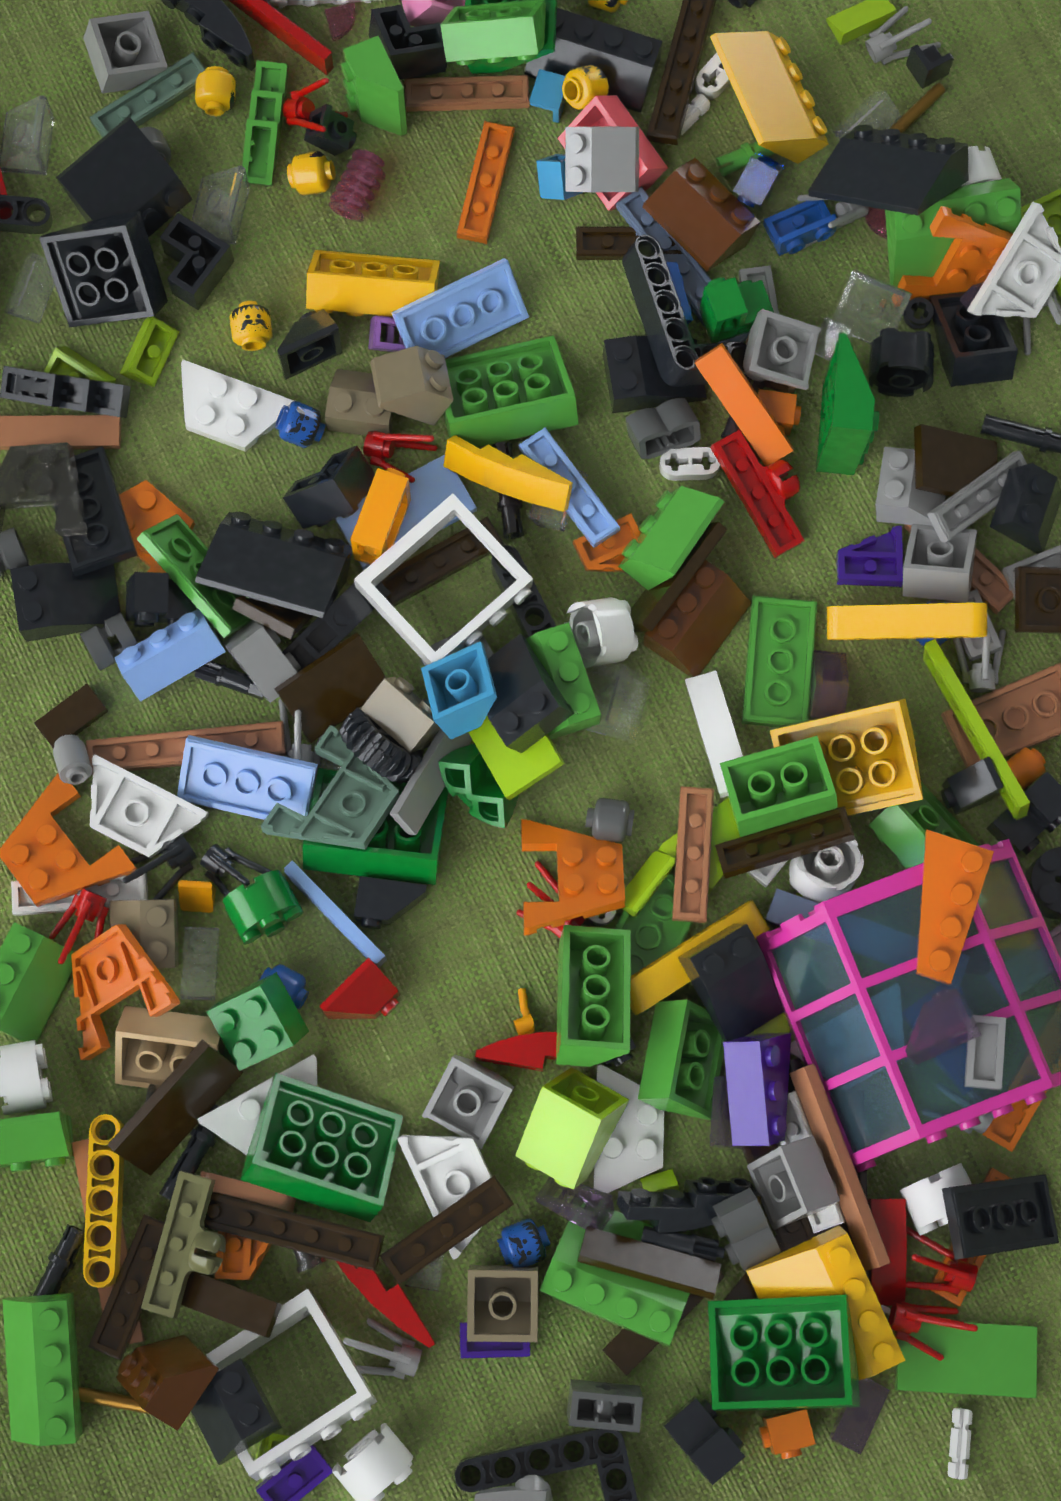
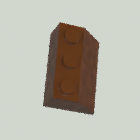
M696 158L675 169L642 206L707 272L746 247L760 224V221Z
M705 560L652 631L645 632L643 645L688 676H698L705 669L752 602L726 573Z
M181 1335L136 1347L133 1353L126 1356L121 1362L116 1379L144 1411L178 1431L219 1368L188 1337Z

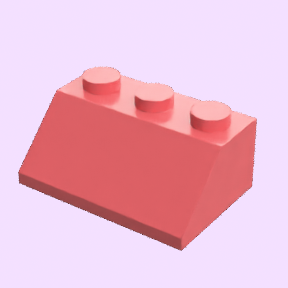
M617 95L595 96L568 126L639 127ZM639 127V188L642 186L646 191L668 167ZM564 130V132L558 137V140L560 141V143L562 144V146H563L564 148H565V130ZM632 192L595 193L607 210L612 211L616 209L618 201Z

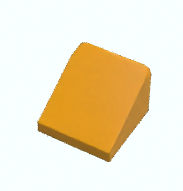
M178 881L179 902L182 911L205 913L214 911L216 888L211 882Z

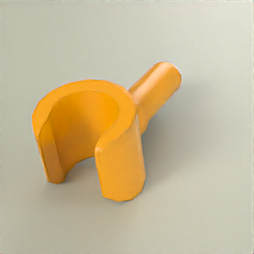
M526 988L518 989L520 1011L523 1017L513 1020L518 1035L531 1034L535 1030L534 1021L528 1008Z

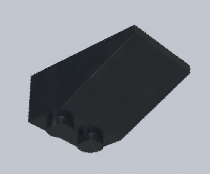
M979 290L932 295L929 297V301L934 307L932 318L942 367L951 387L1013 379L1018 349L1003 316L983 314L979 316L967 311Z
M635 335L604 340L603 360L612 413L655 408L675 398H685L688 403L707 400L705 385L673 387L662 380L647 336ZM693 339L694 344H697V339Z
M42 563L10 569L19 632L26 642L80 633L94 626L102 628L104 627L105 620L121 612L114 564L75 577L70 563Z
M519 634L487 659L497 695L487 716L506 747L523 753L574 714L522 634Z
M732 924L678 957L724 1042L744 1037L784 1012L764 954L747 924Z

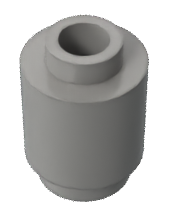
M64 735L55 741L53 756L60 780L72 785L83 783L92 774V766L84 742L76 735Z

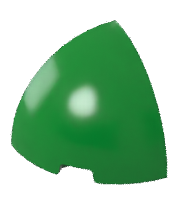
M475 743L458 748L438 761L441 777L452 797L457 795L470 808L468 812L470 815L496 827L505 828L508 825L515 810L519 794L511 800L504 796Z

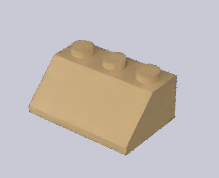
M125 1006L116 1028L115 1084L158 1089L202 1039L222 1055L225 1045L211 1019L207 1016L168 1011L160 1017H150L147 1008Z

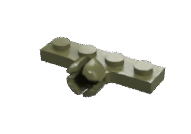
M179 1171L141 1309L177 1318L191 1272L196 1271L210 1275L216 1273L223 1259L206 1253L207 1251L218 1253V1251L225 1252L226 1239L222 1234L209 1231L204 1227V1220L216 1180L186 1171Z

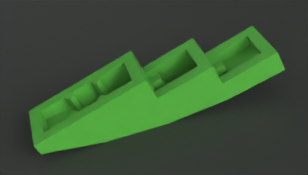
M260 60L256 62L254 89L251 92L249 119H247L241 183L273 186L283 121L282 110L286 98L289 70L287 63Z

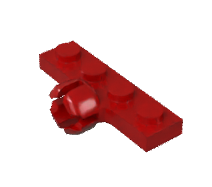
M741 430L712 444L710 447L774 558L802 544L805 540L784 503L799 492L801 487L797 474L783 482L781 480L788 475L787 472L793 470V467L785 460H778L769 466L761 465Z

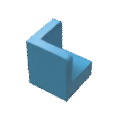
M539 69L529 103L531 106L553 111V122L559 123L566 103L562 92L565 76Z
M554 154L536 161L541 198L565 200L583 193L565 192V154Z

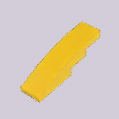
M457 435L447 439L443 464L445 468L501 494L562 512L568 510L573 482L523 454L512 458L489 444L479 449Z

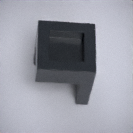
M918 45L911 47L906 66L923 89L949 74L954 57L951 53L942 57L934 45L923 51Z

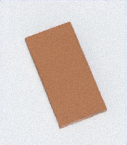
M1061 663L971 700L1004 758L1016 754L1023 747L1031 748L1061 735ZM952 709L943 712L941 717L966 768L979 762V756Z

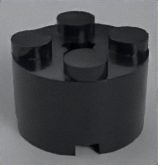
M895 328L882 329L880 336L875 338L870 344L869 385L873 387L874 384L878 386L879 393L893 397L914 396V390L923 388V392L932 387L934 378V344L931 341L930 333L926 331H898Z
M1061 847L1046 851L1037 858L1026 871L1025 877L1042 916L1059 920L1061 919V884L1055 882L1058 877L1061 878Z

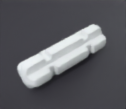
M703 94L697 95L691 101L692 104L688 105L681 135L699 119V115L703 116L710 109L711 103Z
M954 1408L952 1411L954 1428H951L949 1457H952V1462H948V1476L962 1480L968 1477L969 1465L966 1464V1459L970 1457L971 1430H969V1425H972L973 1417L972 1411L964 1408Z

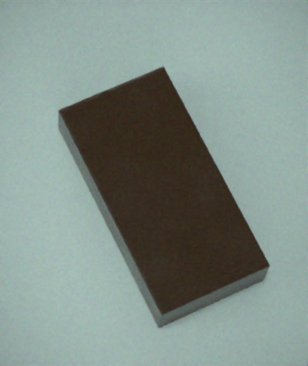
M85 684L34 722V724L52 748H54V743L58 738L64 735H78L105 715L108 710L89 685Z

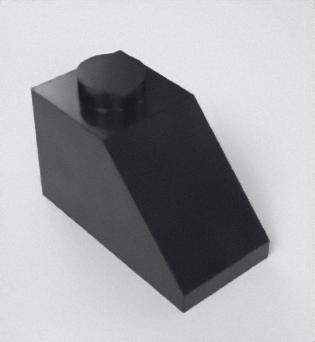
M987 757L947 778L942 784L941 796L946 807H952L955 815L991 801L1003 788V785L990 757Z
M360 876L354 912L355 920L361 922V927L369 929H381V924L390 925L427 897V885Z

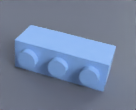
M196 609L193 612L184 614L179 620L164 629L153 632L150 637L140 643L127 647L114 658L121 675L141 702L226 651L208 619L199 609Z

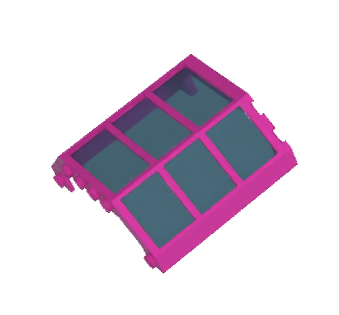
M1009 839L1002 840L992 846L989 844L979 846L994 851L950 985L916 974L923 863L813 906L814 910L808 912L809 917L804 919L802 914H798L781 923L780 928L756 936V941L764 954L784 1014L805 1066L813 1063L816 1065L857 1173L877 1166L874 1159L923 1138H926L928 1144L948 1136L946 1130L959 1125L961 1131L981 1124L980 1116L992 1112L993 1117L997 1118L1014 1111L1011 1104L1025 1100L1028 1106L1046 1099L1045 1091L1061 1086V958ZM970 1014L1006 1018L1001 1090L964 1087Z

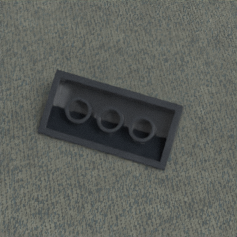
M557 8L555 52L527 62L524 75L536 79L539 69L566 76L572 69L589 65L597 66L607 77L609 85L608 95H617L625 108L641 113L660 62L662 41Z

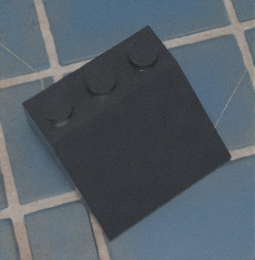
M126 117L56 177L86 222L111 215L140 211L148 237L192 200L177 174L130 117Z
M140 211L111 215L39 237L69 328L153 317L168 302Z

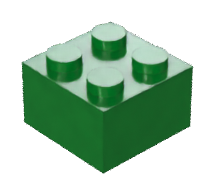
M277 972L222 998L206 1011L239 1071L294 1046L309 1032Z

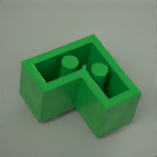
M721 277L710 281L704 287L699 308L711 343H718L750 333V329L760 310L765 309L774 312L762 280L756 282L746 280L737 284L735 277L727 280Z

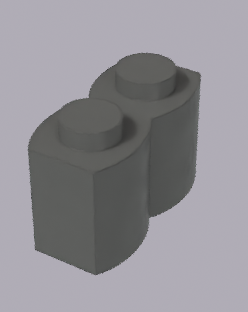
M685 398L671 399L656 408L641 409L625 418L628 436L641 459L655 458L663 455L670 449L685 448L701 439L699 421Z
M751 1188L713 1206L717 1216L711 1220L720 1238L726 1236L729 1244L725 1245L724 1248L733 1265L739 1263L743 1271L746 1272V1269L781 1253L764 1212Z

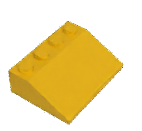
M769 31L714 33L710 36L759 146L799 164L829 145L825 136L827 128L822 119L816 116L812 108L815 106L814 99L806 89L804 90L800 81L803 79L802 73L798 66L791 62L788 55L791 53L790 47L782 36L777 37Z
M905 698L770 730L774 748L818 736L836 791L838 808L845 806L848 816L923 799L913 728Z
M838 1225L745 1270L758 1299L848 1295L859 1380L875 1376L906 1361L848 1233L841 1226Z

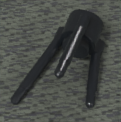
M181 836L155 855L162 854L160 857L124 877L122 881L125 884L167 861L172 870L177 867L180 869L153 898L163 899L183 875L193 869L190 862L196 859L197 856L186 839ZM140 854L130 860L135 865L150 858Z
M217 844L210 847L200 861V865L207 869L205 876L217 886L224 897L230 891L219 876L224 879L230 874L245 886L250 885V881L234 868L236 865L234 861L261 874L272 871L235 853L229 847L224 850Z

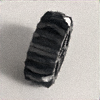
M357 707L353 713L351 712L339 730L342 741L346 743L347 748L354 753V756L358 757L372 771L377 772L381 777H386L391 782L399 784L408 783L418 764L422 761L423 754L421 750L408 752L366 715L361 708Z

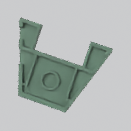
M330 725L315 746L316 755L341 766L308 816L301 815L276 803L262 823L261 829L267 835L365 850L400 796L399 790L386 777H381L366 764H363L358 757H355L354 753L347 748L346 743L342 741L340 732Z

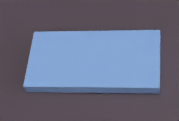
M505 258L391 312L406 349L419 346L428 350H435L444 355L445 358L529 318L509 261Z
M445 455L408 473L415 478V482H409L411 501L395 543L452 493L471 513L477 511L476 505L458 474L443 466ZM366 497L358 504L359 509L347 518H342L341 516L334 518L350 546V539ZM456 516V517L453 518L448 524H446L442 529H444V528L448 527L449 525H451V524H453V523L459 521L460 519ZM359 561L363 570L369 566V564Z
M188 735L185 742L177 796L189 803L263 820L266 819L276 803L301 815L308 816L318 764Z

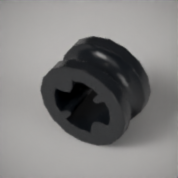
M922 297L910 300L903 314L906 325L915 330L926 328L933 317L934 307L929 300ZM918 308L923 309V316L920 319H916L913 317L914 311L912 309L915 311Z

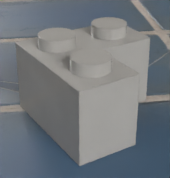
M251 620L223 641L222 644L240 668L246 672L265 699L271 703L279 697L274 688L295 675L301 666L290 652L286 655L282 653L277 646L282 641L273 630Z

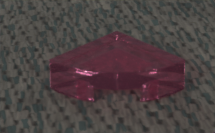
M354 2L324 9L332 42L341 39L354 25L356 17Z
M869 207L868 214L864 216L866 223L874 233L887 239L885 210Z

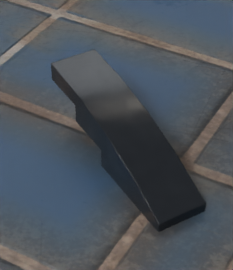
M3 366L0 398L127 418L131 386Z

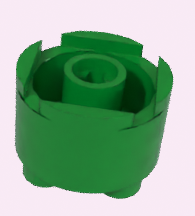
M280 870L269 871L253 878L255 883L246 888L244 884L240 885L222 901L244 945L254 942L263 933L267 937L280 933L285 929L283 924L285 921L294 920L304 913Z

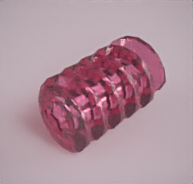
M356 149L352 154V160L346 165L347 170L341 175V181L336 185V191L330 196L331 202H329V207L343 218L362 222L365 218L360 211L367 212L370 209L369 204L365 200L373 201L375 199V194L371 190L378 191L381 185L377 180H384L386 173L380 168L384 167L385 163L379 156L367 150Z

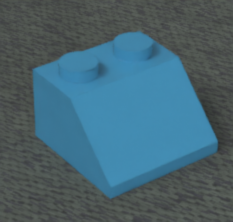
M480 641L421 668L433 720L451 740L481 727L497 698L484 645Z

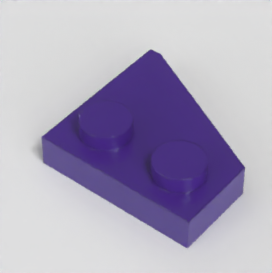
M902 526L892 527L891 532L879 537L873 535L863 539L857 545L851 544L839 549L836 555L837 585L902 587Z

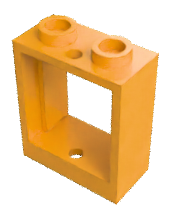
M377 468L350 539L355 560L371 565L395 544L411 501L409 478H406L405 474L396 469L387 468L385 471Z

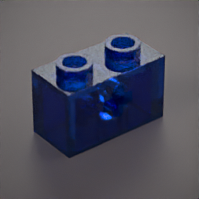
M759 151L750 157L733 192L739 194L737 199L753 208L755 204L762 206L768 200L785 166Z

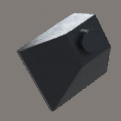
M324 309L318 312L310 311L301 316L299 321L294 323L278 348L277 352L285 380L343 353L339 328Z

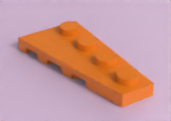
M926 829L916 974L947 985L952 983L994 851Z

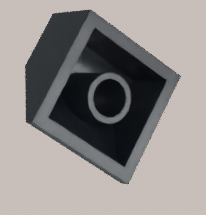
M1033 463L1009 469L990 527L1037 554L1044 552L1061 502V489L1058 477Z
M241 1358L215 1374L191 1410L218 1465L225 1463L282 1428L250 1365Z

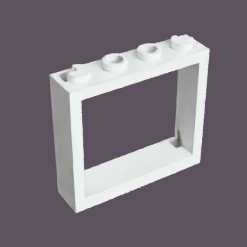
M452 493L354 579L356 589L418 656L429 665L460 651L464 646L469 647L477 643L483 637L481 631L489 624L493 627L498 625L507 616L508 613L505 611L514 602L520 605L532 593L530 588L532 587L533 578ZM457 516L516 581L435 652L375 586Z
M306 1289L281 1306L270 1338L243 1330L206 1354L219 1368L218 1371L236 1360L246 1357L311 1314L357 1392L256 1460L249 1448L239 1453L238 1457L248 1475L256 1481L259 1479L265 1480L271 1475H277L281 1471L280 1466L291 1458L293 1461H296L306 1456L312 1450L310 1447L321 1438L323 1441L333 1438L341 1432V1425L352 1418L354 1421L365 1417L364 1414L372 1409L371 1405L377 1402L315 1295L309 1289Z

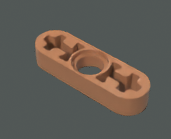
M205 1171L200 1173V1176L216 1180L213 1188L215 1193L289 1212L294 1210L297 1198L237 1179Z

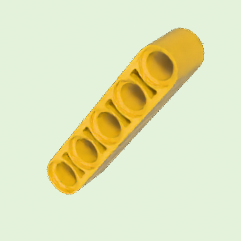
M987 603L827 607V640L987 637Z
M750 900L631 975L630 1008L634 1015L649 1009L690 982L678 959L679 956L732 924H747L755 939L756 936L767 932L770 927L754 901Z
M108 1114L99 1115L94 1118L89 1128L83 1275L89 1285L97 1288H107L115 1284L120 1272L124 1158L116 1154L108 1146L115 1135L109 1140H102L99 1131L104 1123L113 1122L116 1128V1135L124 1125L119 1119ZM109 1156L114 1161V1169L110 1174L103 1176L98 1171V1164L102 1158ZM108 1191L113 1198L112 1205L109 1209L101 1211L96 1204L97 1197L102 1192ZM106 1226L111 1231V1240L105 1246H99L95 1241V1233L99 1228ZM100 1262H105L110 1269L108 1278L103 1282H98L93 1274L95 1266Z

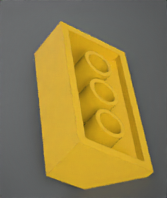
M315 250L307 271L306 309H314L316 312L324 309L328 314L333 311L346 312L347 315L354 317L372 314L393 318L391 312L437 291L440 261Z

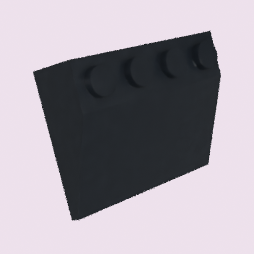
M858 125L854 127L853 131L840 139L809 188L808 193L811 197L918 216L969 181L968 144L955 142V139L950 137L935 139L928 138L924 133L909 135L900 133L898 129L878 130L873 129L871 125Z
M229 512L216 531L196 575L195 582L323 618L347 581L353 553L352 546L346 545L344 541L337 538L325 539L314 536L311 531L305 529H289L276 521L253 519L244 512Z

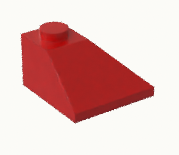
M368 957L319 1007L328 1019H377L381 1014L385 1017L388 1016L398 1006L400 1002L397 998L400 996V993Z

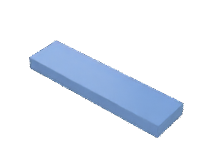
M543 428L519 444V450L523 455L573 482L569 506L566 512L593 548L620 531L618 523L546 428Z
M293 860L284 867L286 876L366 959L369 957L378 968L387 961L386 956Z

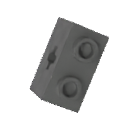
M570 1379L567 1406L569 1426L639 1433L643 1404L640 1386Z

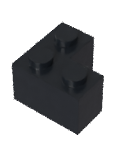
M401 5L371 9L369 38L379 35L399 80L446 72L447 62L440 23L410 27Z
M177 213L160 236L164 253L179 262L167 279L174 296L199 310L234 263V258L229 244Z
M354 446L333 454L320 472L295 481L283 499L303 529L314 525L322 527L333 518L339 516L347 518L359 509L358 504L367 496L375 473L358 446Z
M134 572L126 582V621L134 622L135 627H154L155 622L167 623V626L179 620L184 614L195 611L196 606L172 579H168L169 573Z
M1048 772L1024 792L1030 801L1027 816L1016 820L1007 808L986 828L999 842L1009 839L1016 855L1021 851L1026 855L1030 853L1041 842L1037 836L1044 829L1051 833L1061 824V785Z
M693 1397L662 1425L705 1479L713 1485L745 1457L740 1451L744 1444L731 1428L726 1427L723 1430V1428L718 1426L714 1421L718 1414L715 1410H712V1406L706 1399L699 1402L697 1398Z

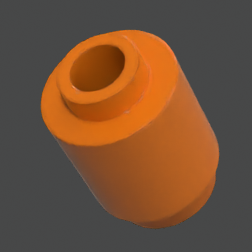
M1023 747L1006 761L1023 791L1046 772L1044 767L1046 761L1042 754L1034 748L1030 750Z

